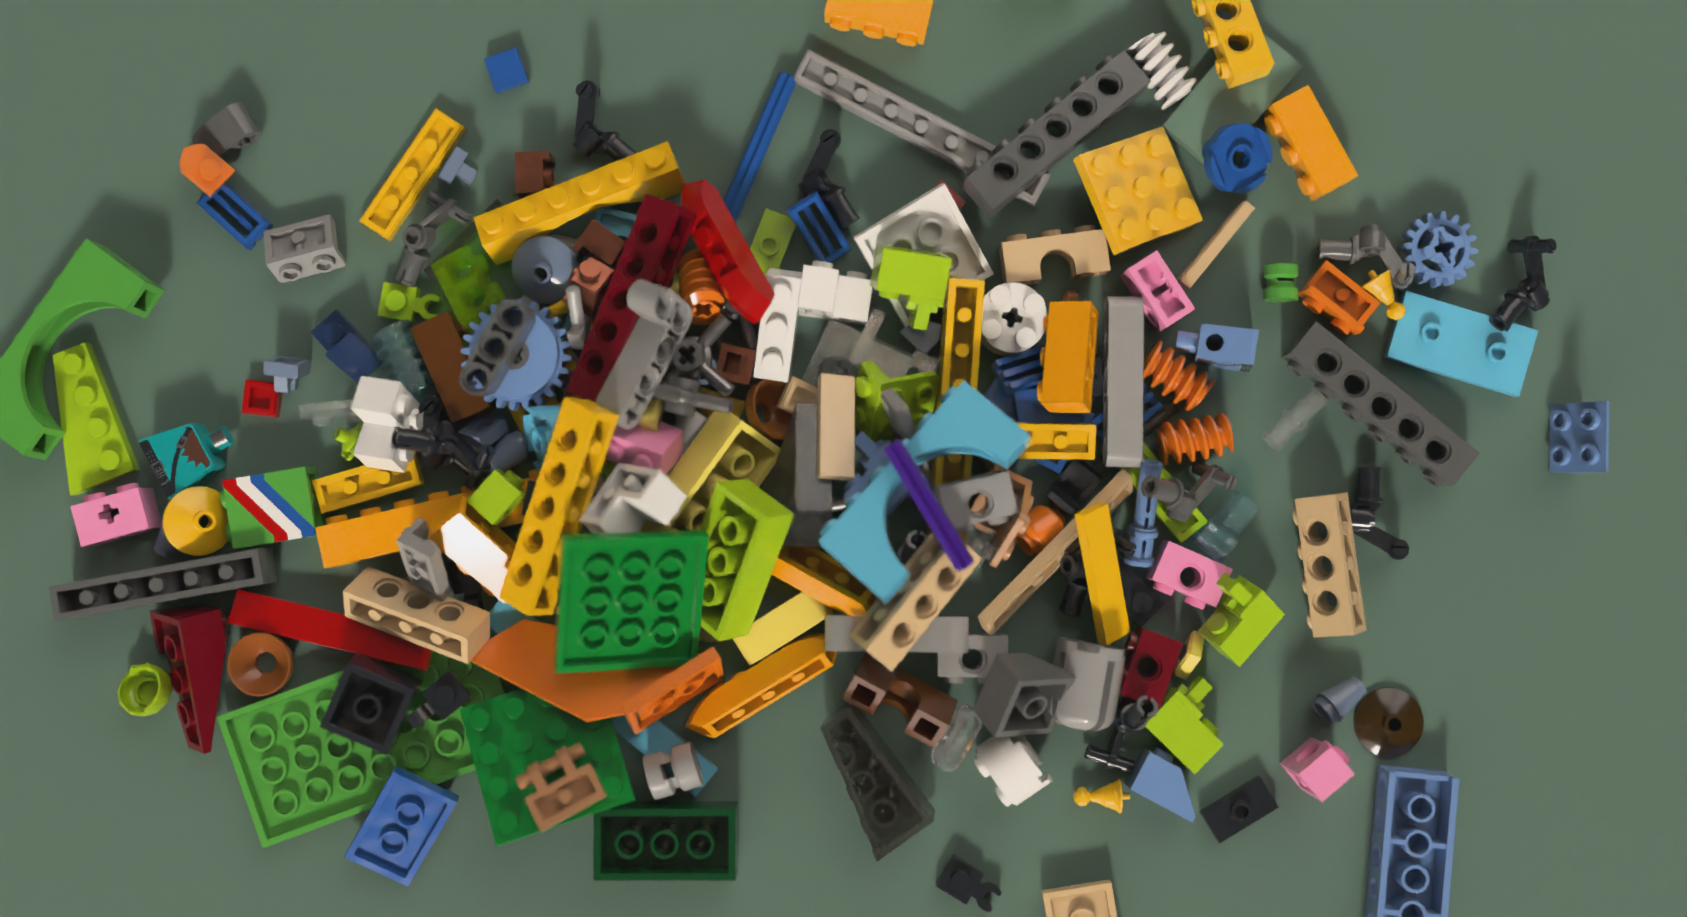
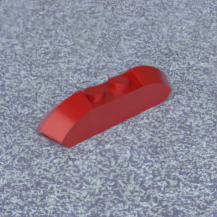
M706 180L685 183L681 193L682 207L698 215L691 230V235L726 299L743 317L753 324L758 323L775 296L772 287L716 187Z

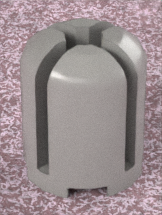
M1065 637L1057 639L1052 664L1071 672L1076 679L1061 701L1058 698L1056 723L1075 729L1100 731L1110 726L1115 720L1125 662V649L1084 642V640ZM1052 698L1050 699V701H1049V703L1047 704V707H1046V709L1049 711V713H1050L1051 715H1052Z

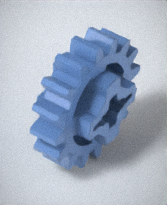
M1445 211L1437 213L1435 217L1430 212L1422 216V221L1416 219L1411 222L1410 227L1412 230L1402 233L1401 236L1407 240V243L1398 246V250L1406 252V257L1401 260L1403 263L1411 262L1416 268L1415 273L1419 275L1417 279L1418 284H1423L1430 279L1431 288L1440 286L1441 282L1446 287L1454 284L1455 279L1465 278L1467 275L1464 269L1474 267L1475 263L1469 259V256L1477 254L1478 249L1470 247V243L1476 240L1477 237L1476 235L1467 236L1466 231L1469 229L1470 224L1467 223L1459 226L1457 224L1459 221L1458 215H1454L1447 220ZM1421 237L1422 242L1418 248V241ZM1440 246L1442 252L1436 253L1434 247Z

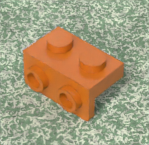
M1327 260L1321 263L1299 291V296L1304 299L1302 302L1304 306L1315 314L1322 313L1331 320L1330 326L1344 336L1360 334L1365 329L1364 323L1380 305L1377 299Z

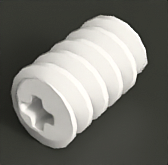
M1165 31L1156 34L1151 33L1125 51L1127 54L1137 52L1132 60L1137 65L1145 64L1141 70L1146 76L1152 75L1148 89L1160 87L1154 95L1155 100L1167 98L1161 107L1162 110L1185 97L1191 92L1192 86L1197 81L1196 78L1184 80L1183 77L1189 70L1188 66L1176 68V64L1182 56L1179 54L1169 57L1168 54L1174 47V44H1161V41L1167 34Z

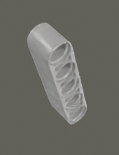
M1106 296L1103 361V464L1105 467H1141L1143 297Z

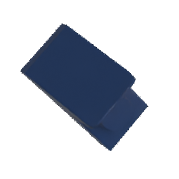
M337 309L310 332L328 351L325 356L358 384L361 376H370L385 362L343 313Z

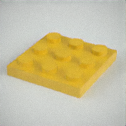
M1163 126L1080 154L1073 159L1113 255L1203 221Z

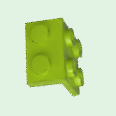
M872 360L860 362L858 377L855 379V427L860 432L863 431L873 442H878L880 439L889 440L895 438L880 397L881 392L891 387L908 406L916 432H918L919 430L916 427L920 420L928 412L933 414L940 377L934 371L888 378Z

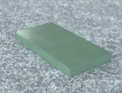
M1264 34V37L1275 63L1268 76L1228 89L1225 79L1221 80L1214 64L1162 125L1170 137L1202 164H1204L1202 147L1219 128L1230 123H1245L1252 126L1303 67L1266 34ZM1237 41L1230 45V48L1235 51L1244 50L1243 46Z

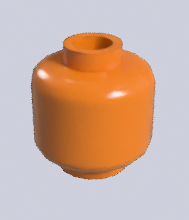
M1036 505L1028 512L1031 515L1028 528L1023 535L1017 533L1015 537L1016 543L1026 554L1030 556L1038 555L1065 528V517L1054 507L1050 509L1044 505Z

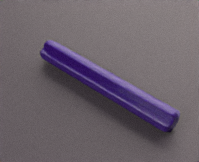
M899 439L884 448V452L952 565L957 571L966 569L974 562V559L905 444Z

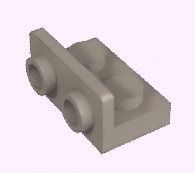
M330 214L263 231L266 265L280 283L296 281L303 277L345 267V259L338 250L336 224Z
M418 518L410 527L403 530L396 541L410 584L443 601L451 593L447 578L448 573L444 568L441 557L442 552L437 544L428 539L429 527L427 521Z

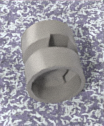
M691 741L672 747L669 754L661 750L643 756L646 779L655 800L674 795L679 787L683 791H687L704 785L700 762ZM667 766H672L675 777L669 778Z

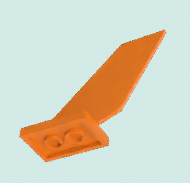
M522 619L490 638L471 660L472 663L585 722L625 715L635 735L725 680L721 657L714 647L701 654L698 653L697 657L682 666L556 674L554 669L556 625Z

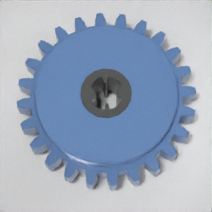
M517 299V301L526 304L525 300ZM534 301L529 304V307L533 309L536 321L521 348L523 350L520 353L521 362L514 360L498 390L490 396H484L483 400L486 402H492L497 398L496 407L504 408L507 402H509L510 410L518 411L520 403H522L525 410L527 407L532 406V401H535L539 406L545 405L543 396L547 395L555 398L557 395L553 388L555 386L563 388L566 386L564 381L561 380L562 375L572 374V371L565 368L566 362L574 361L575 357L567 355L566 350L572 347L568 341L563 339L567 336L569 330L566 328L558 329L557 327L562 322L561 318L556 316L549 319L552 310L546 307L539 313V304ZM490 305L492 312L490 315L481 311L478 313L482 320L480 324L470 322L469 326L474 330L472 336H463V339L470 342L469 348L461 349L460 353L468 355L469 358L496 311L497 305ZM520 308L512 310L509 314V323L512 327L519 325L522 321L523 313ZM501 339L496 340L491 346L493 357L498 358L504 353V342ZM467 361L461 363V366L464 367ZM483 370L478 371L473 378V381H477L475 385L477 389L483 388L487 382V375Z

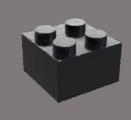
M358 653L347 662L320 727L387 755L398 741L407 720L406 717L412 709L424 680Z

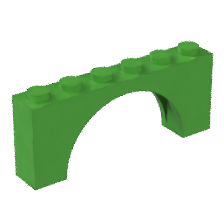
M86 238L81 246L75 250L69 263L62 273L56 277L52 287L42 301L34 308L32 315L23 328L14 336L13 342L0 359V438L23 456L46 461L65 434V431L51 416L43 391V375L46 360L57 338L75 320L100 309H123L146 319L165 290L107 247Z

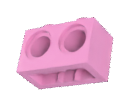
M1158 251L1153 252L1120 275L1132 296L1143 297L1144 314L1156 333H1159L1195 310V307Z

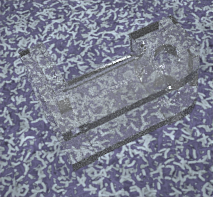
M874 307L849 358L852 366L859 369L860 362L872 360L888 378L906 376L907 371L910 369H915L918 373L934 371L939 362L938 359L918 349L915 350L914 354H911L877 337L887 313Z

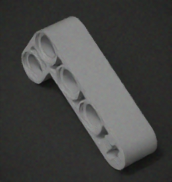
M643 279L635 281L627 294L629 308L640 317L595 402L618 414L619 418L616 425L628 430L634 428L641 420L654 395V388L662 380L691 324L693 316L690 305L674 291Z
M825 615L824 651H866L848 636L863 617ZM935 617L927 630L922 633L908 652L969 653V617Z

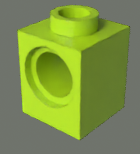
M495 469L466 502L492 525H501L525 498L526 491L522 488L524 481L509 469L506 473L503 470Z

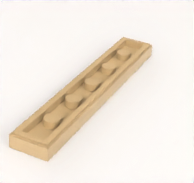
M1122 469L1082 510L1098 502L1108 503L1111 515L1133 493L1132 476ZM1075 518L978 615L981 627L988 634H994L1060 567V561L1064 555L1075 552L1080 547Z

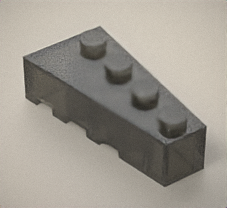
M847 702L825 718L820 728L835 764L842 774L848 795L855 805L864 833L867 834L871 843L875 859L879 861L934 822L935 809L861 709Z

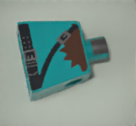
M189 423L143 438L138 443L168 500H171L174 495L186 488L203 486L224 470L226 463L219 451L233 445L234 439L225 426L209 433L204 424Z

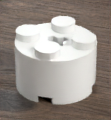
M1004 283L991 289L984 296L981 329V342L991 352L1002 356H1010L1030 349L1039 341L1045 331L1043 329V318L1047 316V309L1043 297L1031 287L1021 283ZM1009 312L1013 313L1014 319L1018 320L1012 327H1008L1007 320L1002 318V316H1006Z
M992 735L976 747L977 758L974 762L985 778L988 776L993 778L998 786L995 792L1006 807L1012 803L1016 806L1052 782L1048 771L1042 775L1038 766L1043 762L1024 735L994 738Z

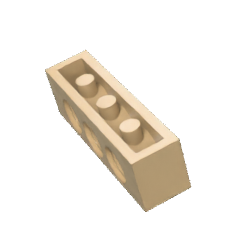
M1348 492L1295 499L1293 520L1298 526L1300 536L1297 551L1304 565L1305 574L1302 577V587L1305 594L1308 595L1307 623L1313 631V638L1351 636L1367 631ZM1320 522L1327 527L1328 533L1325 539L1319 535L1317 530ZM1324 557H1327L1332 563L1331 573L1326 572L1322 566ZM1329 591L1337 598L1336 608L1332 607L1327 601Z
M932 531L904 566L909 571L911 578L887 604L878 598L848 636L890 671H893L982 559L964 542L974 562L966 569L957 571Z
M369 566L343 590L345 617L466 664L472 660L490 638V612L449 596L440 601L413 586L409 581Z

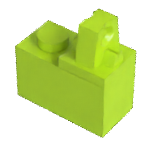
M877 244L870 286L879 291L878 296L884 298L899 299L900 294H903L902 297L906 300L905 308L911 309L909 326L913 329L927 330L930 313H937L938 307H943L952 258L940 253Z
M1224 573L1216 582L1218 587L1224 592L1219 600L1220 606L1198 632L1220 654L1238 667H1241L1285 614L1262 589L1240 575L1237 579H1234Z
M1201 676L1196 677L1187 687L1183 683L1176 688L1171 686L1165 693L1161 708L1158 709L1157 714L1153 718L1147 720L1145 726L1193 774H1196L1224 745L1216 737L1220 731L1207 718L1204 717L1202 721L1199 720L1204 715L1201 710L1205 707L1201 700L1213 688Z

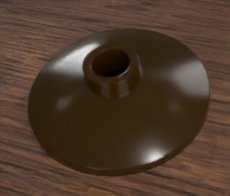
M1386 687L1371 691L1362 698L1354 713V730L1358 740L1367 750L1379 756L1396 757L1407 753L1418 743L1423 732L1424 719L1419 704L1411 695L1396 688ZM1392 718H1396L1398 721V725L1394 730H1390L1388 727V722Z

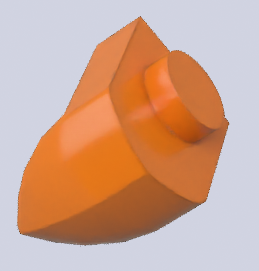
M205 144L188 146L181 153L179 161L181 174L187 177L210 198L235 173V170Z

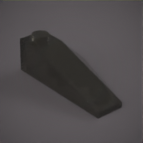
M796 403L766 490L769 496L794 513L783 543L785 546H821L819 543L822 537L820 532L832 519V479L817 478V403Z

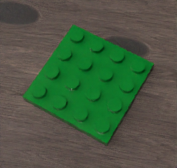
M705 530L561 535L554 669L556 674L682 666L697 657L709 540L707 532Z
M522 688L459 709L496 846L500 847L541 833L524 799L537 792L534 784L521 790L515 777L527 771L526 767L534 762L540 764L556 755L555 751L564 746L569 748L578 742L582 744L586 755L575 760V765L579 769L591 763L607 797L547 830L636 800L612 718L585 722ZM562 767L545 777L548 785L566 776V773Z

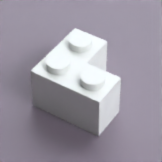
M812 261V266H803L797 306L799 316L867 325L873 288L870 286L871 280L867 279V274L847 271V275L842 276L839 275V270L832 269V263L824 261Z
M361 376L351 409L362 419L363 425L353 454L366 467L405 473L408 462H411L414 457L415 451L395 450L391 447V437L395 426L413 430H421L423 427L424 412H419L420 403L402 382Z
M618 463L579 521L594 534L639 532L646 521L668 526L670 521L678 514L680 506L687 496L660 470Z

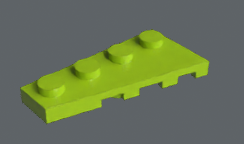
M84 342L52 355L61 428L65 431L63 444L70 496L80 495L139 471L140 468L92 345Z

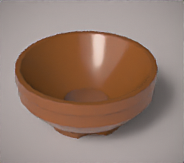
M763 379L755 383L747 393L745 412L748 424L770 441L786 439L795 432L799 423V417L776 407L786 383ZM757 404L765 412L764 423L758 419L756 413Z
M264 632L252 633L238 640L232 647L227 661L228 674L235 687L243 693L257 697L267 696L281 689L289 681L294 667L293 654L287 643L274 634ZM264 652L272 653L276 658V667L269 673L264 672L259 667V657Z

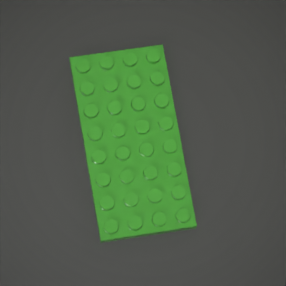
M435 651L432 653L427 671L374 659L424 680L409 715L427 702L421 692L449 670L456 674L473 696L460 708L508 693L503 678L471 661L466 664ZM343 671L217 716V720L262 848H266L371 809L395 766L435 785L475 771L460 710H456L445 720H442L436 713L417 728H414L407 719L397 743L386 755L320 727L343 674Z

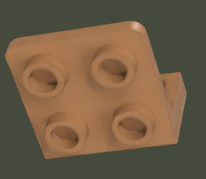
M995 463L990 472L1003 468ZM1008 469L1018 513L1009 515L1010 521L1006 523L989 525L988 521L975 524V528L994 537L989 565L994 568L997 567L1001 559L1007 560L1010 557L1015 546V541L1013 540L1017 533L1023 535L1031 521V515L1028 512L1034 501V497L1031 496L1033 481ZM982 493L976 494L969 506L970 511L977 512L984 507L985 497Z

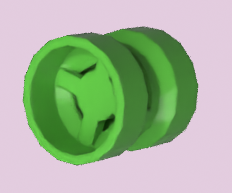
M1275 263L1263 266V277L1267 280V287L1263 290V301L1292 302L1299 300V289L1295 286V279L1299 276L1298 264Z

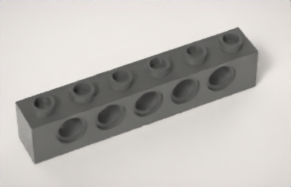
M1124 50L1115 58L1111 54L1105 57L1096 66L1097 72L1089 79L1085 75L1079 78L1070 87L1071 93L1063 100L1059 96L1056 97L1044 108L1045 114L1037 121L1033 117L1030 118L1018 129L1019 135L1011 142L1007 138L1004 139L992 150L991 153L994 156L985 163L982 160L977 161L966 171L965 174L968 177H966L963 189L989 219L1144 93L1151 80ZM1098 86H1108L1109 88H1111L1113 94H1103L1099 90ZM1081 106L1087 111L1088 115L1079 116L1073 111L1072 107ZM1056 127L1060 130L1062 136L1052 137L1048 134L1046 128ZM1020 149H1032L1036 154V158H1025L1021 154ZM994 170H1006L1010 175V179H998L994 174Z
M1317 321L1306 325L1281 356L1288 362L1286 367L1293 374L1300 378L1304 376L1315 384L1313 389L1319 395L1328 400L1334 399L1342 406L1340 411L1353 421L1360 420L1369 428L1367 432L1371 437L1381 443L1387 442L1396 449L1394 454L1397 458L1408 465L1414 464L1423 471L1421 476L1433 486H1454L1480 454ZM1319 355L1325 356L1329 361V369L1326 373L1317 366ZM1347 376L1351 377L1356 383V390L1353 394L1348 393L1344 387V381ZM1375 398L1380 400L1383 405V411L1380 416L1374 414L1371 408L1372 401ZM1402 420L1406 421L1410 428L1409 435L1406 438L1399 432V424ZM1429 442H1432L1437 450L1433 460L1426 454V447Z
M258 548L48 587L54 621L278 582L273 548Z

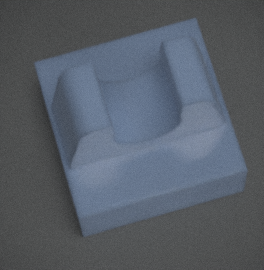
M456 146L438 178L450 185L456 176L471 185L478 171L463 163L469 153Z
M277 355L264 361L263 375L274 376L275 392L289 394L290 390H297L300 378L310 374L311 360Z
M482 414L458 433L479 453L482 445H486V448L487 445L495 447L501 438L509 432L505 419Z

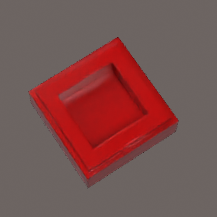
M245 379L241 413L280 418L283 393L274 391V382Z

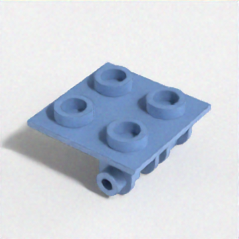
M1609 401L1550 404L1549 473L1608 472Z

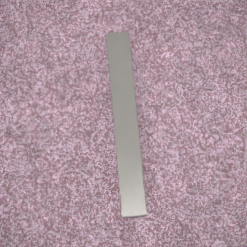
M810 49L807 50L793 76L795 77L794 81H796V84L965 172L977 161L982 160L985 163L994 156L991 152L996 147L995 145ZM994 170V174L998 179H1010V175L1006 170ZM1046 172L1016 198L1034 207L1050 174Z

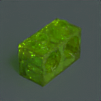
M468 245L430 264L458 321L470 332L474 331L469 326L470 322L476 324L482 322L478 315L480 311L490 315L492 314L490 305L495 304L499 306L502 303L501 301L506 299L497 281L491 282L487 272L491 271V267L482 252L476 254ZM470 267L469 273L465 277L459 278L461 271ZM485 296L481 305L473 307L478 297Z

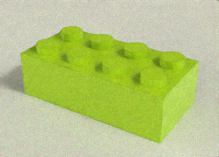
M748 479L717 481L700 530H705L709 535L701 627L718 641L749 635L794 513Z

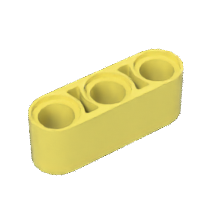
M801 591L756 619L748 636L733 638V641L750 666L825 619V615H832L834 611L832 608Z

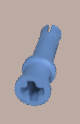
M1142 460L1134 522L1127 527V534L1130 535L1129 541L1135 543L1137 548L1133 549L1135 553L1132 556L1127 557L1124 555L1123 562L1136 567H1153L1155 564L1152 552L1154 539L1158 537L1159 533L1157 527L1154 526L1158 499L1144 496L1141 492V484L1144 478L1149 475L1161 477L1163 463L1157 460Z

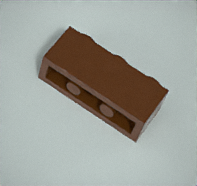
M446 311L410 328L451 423L461 425L482 414L497 409L494 400L486 402L483 400L484 396L469 394L460 384L459 376L463 369L461 363L468 360V355L460 353V350L469 348V343L463 339V336L470 335L468 326L461 316L457 318L455 314Z

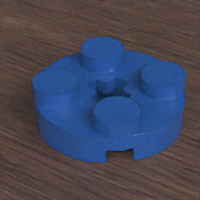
M1230 123L1219 128L1202 147L1206 174L1211 183L1220 191L1246 193L1254 190L1266 178L1267 174H1264L1267 169V163L1272 161V147L1267 135L1259 128L1245 123ZM1235 151L1243 152L1244 155L1240 159L1241 165L1239 167L1237 164H1233L1232 158Z

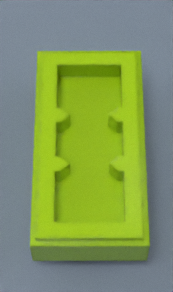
M767 208L764 211L750 247L765 277L769 268H781L796 229V225L791 217Z

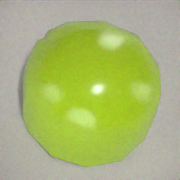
M148 662L146 664L132 665L129 672L121 679L117 690L120 706L129 714L135 716H149L158 713L169 702L173 691L171 678L164 669Z

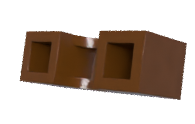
M867 651L853 672L841 698L870 715H873L878 705L881 704L897 708L906 719L904 733L934 749L948 729L958 702L957 699L897 667L890 671Z

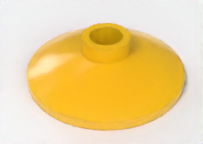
M203 486L190 487L178 492L168 502L163 513V530L167 540L178 551L193 556H204L216 552L228 541L226 536V524L229 523L227 509L223 507L220 492ZM202 515H206L209 520L208 525L204 528L199 525V518Z

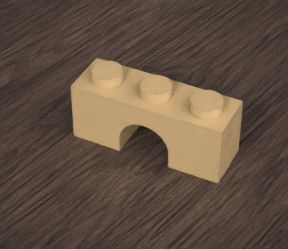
M1084 225L1074 228L1075 233L1061 234L1060 229L1041 232L1040 237L1027 239L1026 234L1007 236L1006 242H1001L998 248L1003 284L1011 282L1024 285L1038 284L1042 279L1040 270L1041 260L1048 255H1059L1067 261L1070 267L1071 279L1106 275L1111 268L1107 239L1103 229L1095 230V225Z

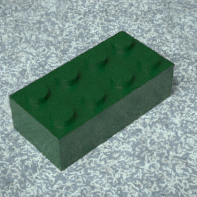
M632 801L594 814L593 881H736L738 874V801Z

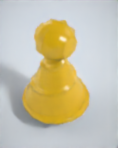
M1371 270L1367 273L1371 280L1361 288L1387 306L1386 313L1390 319H1401L1405 315L1406 308L1402 303L1395 302L1390 275L1391 270H1387L1378 276L1374 270Z
M1117 779V781L1097 788L1092 792L1085 787H1078L1073 793V799L1079 806H1086L1091 800L1121 814L1123 800H1130V793L1122 792L1121 780Z

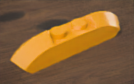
M787 532L772 575L838 612L863 617L878 597L832 556Z
M825 633L809 634L795 638L781 646V650L778 652L770 653L762 658L758 664L750 669L736 673L727 683L720 682L713 687L695 706L685 727L703 736L716 738L833 667L837 651H824Z

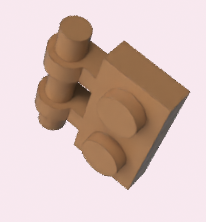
M580 742L569 748L564 746L556 750V755L540 764L534 762L526 767L527 771L515 777L521 790L531 784H534L537 792L524 799L541 832L607 797L592 764L588 763L579 769L575 765V760L586 755ZM563 767L566 776L548 785L545 777Z

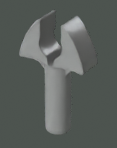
M572 285L566 288L571 327L567 337L572 349L583 350L585 339L591 330L590 316H584L580 288Z

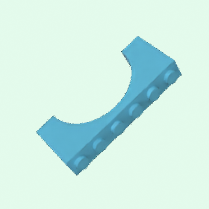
M963 381L958 388L952 386L941 398L940 402L942 405L934 414L928 412L920 420L916 427L919 431L910 441L907 438L902 440L917 466L943 455L970 454L988 459L1007 471L1030 445L1031 435L966 381ZM891 462L886 467L880 465L871 474L868 480L871 484L862 493L857 491L849 498L844 506L846 511L838 520L832 518L822 528L820 532L822 537L819 540L820 545L825 551L885 604L911 578L909 571L894 555L887 535L889 505L896 489L902 482Z

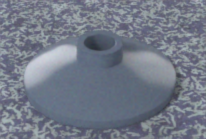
M546 235L535 236L523 242L516 250L512 260V275L517 287L529 299L542 304H555L566 295V288L570 286L568 285L569 276L574 268L579 266V262L573 250L562 240ZM537 269H545L547 278H541L537 273Z

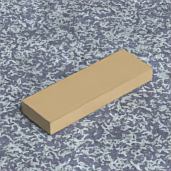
M1242 201L1233 209L1177 278L1184 292L1193 286L1254 211L1255 207L1248 201Z
M821 373L818 376L817 478L852 481L855 478V376Z

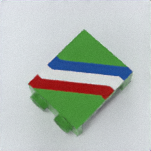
M304 466L222 480L223 489L220 492V498L223 507L227 509L229 521L226 524V536L228 541L232 543L233 549L253 548L252 546L317 537L315 527L325 525L324 514H321L312 480L318 479L317 468Z

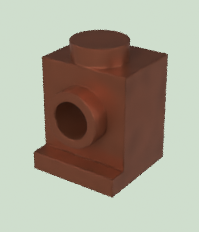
M550 151L515 152V193L521 199L555 186L554 170L549 168V165H556V159Z
M592 219L573 248L586 257L591 251L589 257L616 269L625 241Z
M592 257L583 261L580 267H575L568 279V285H576L580 288L584 314L591 318L596 315L610 284L611 275L614 272V269ZM567 295L563 297V302L568 304Z
M722 343L716 371L731 384L749 385L754 375L757 351Z

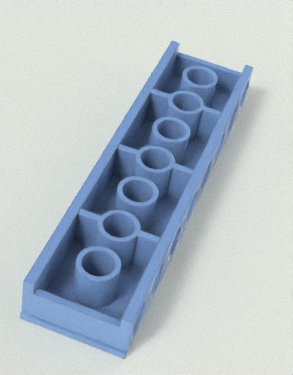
M1378 765L1365 917H1448L1459 778L1448 774L1449 772Z

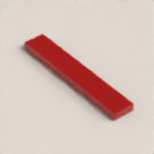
M239 589L237 590L227 622L355 654L360 653L367 657L426 671L428 670L433 650L345 617V614Z

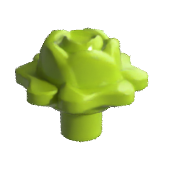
M359 422L356 427L349 430L338 427L334 433L333 438L342 443L341 456L347 461H350L355 456L353 453L362 429V422Z

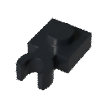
M954 854L936 882L937 888L964 904L968 903L971 896L974 897L978 906L987 912H991L993 908L991 904L983 900L984 895L987 892H993L1000 896L1002 893L1000 888L992 882L981 883L980 881L984 876L983 871Z

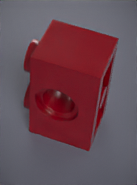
M1137 626L1135 633L1132 631L1129 633L1124 649L1128 654L1124 662L1119 694L1136 701L1144 695L1147 696V700L1152 697L1157 702L1158 709H1160L1183 642ZM1144 657H1150L1153 662L1152 670L1146 675H1140L1137 669L1138 662Z

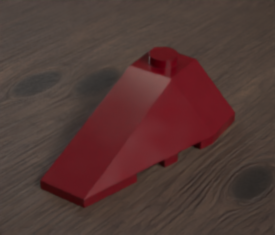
M206 604L150 610L159 655L166 653L171 667L168 675L171 678L173 689L181 698V701L176 705V709L188 746L200 753H209L212 748L226 647L224 632L227 629L226 618L220 608Z

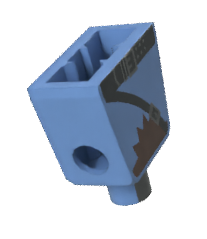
M1201 324L1199 333L1178 331L1175 351L1195 354L1194 364L1249 373L1254 366L1259 330ZM1214 341L1218 343L1220 350L1211 351L1207 348L1206 343Z

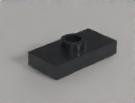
M1256 776L1203 808L1199 813L1216 841L1220 844L1279 807L1261 777Z

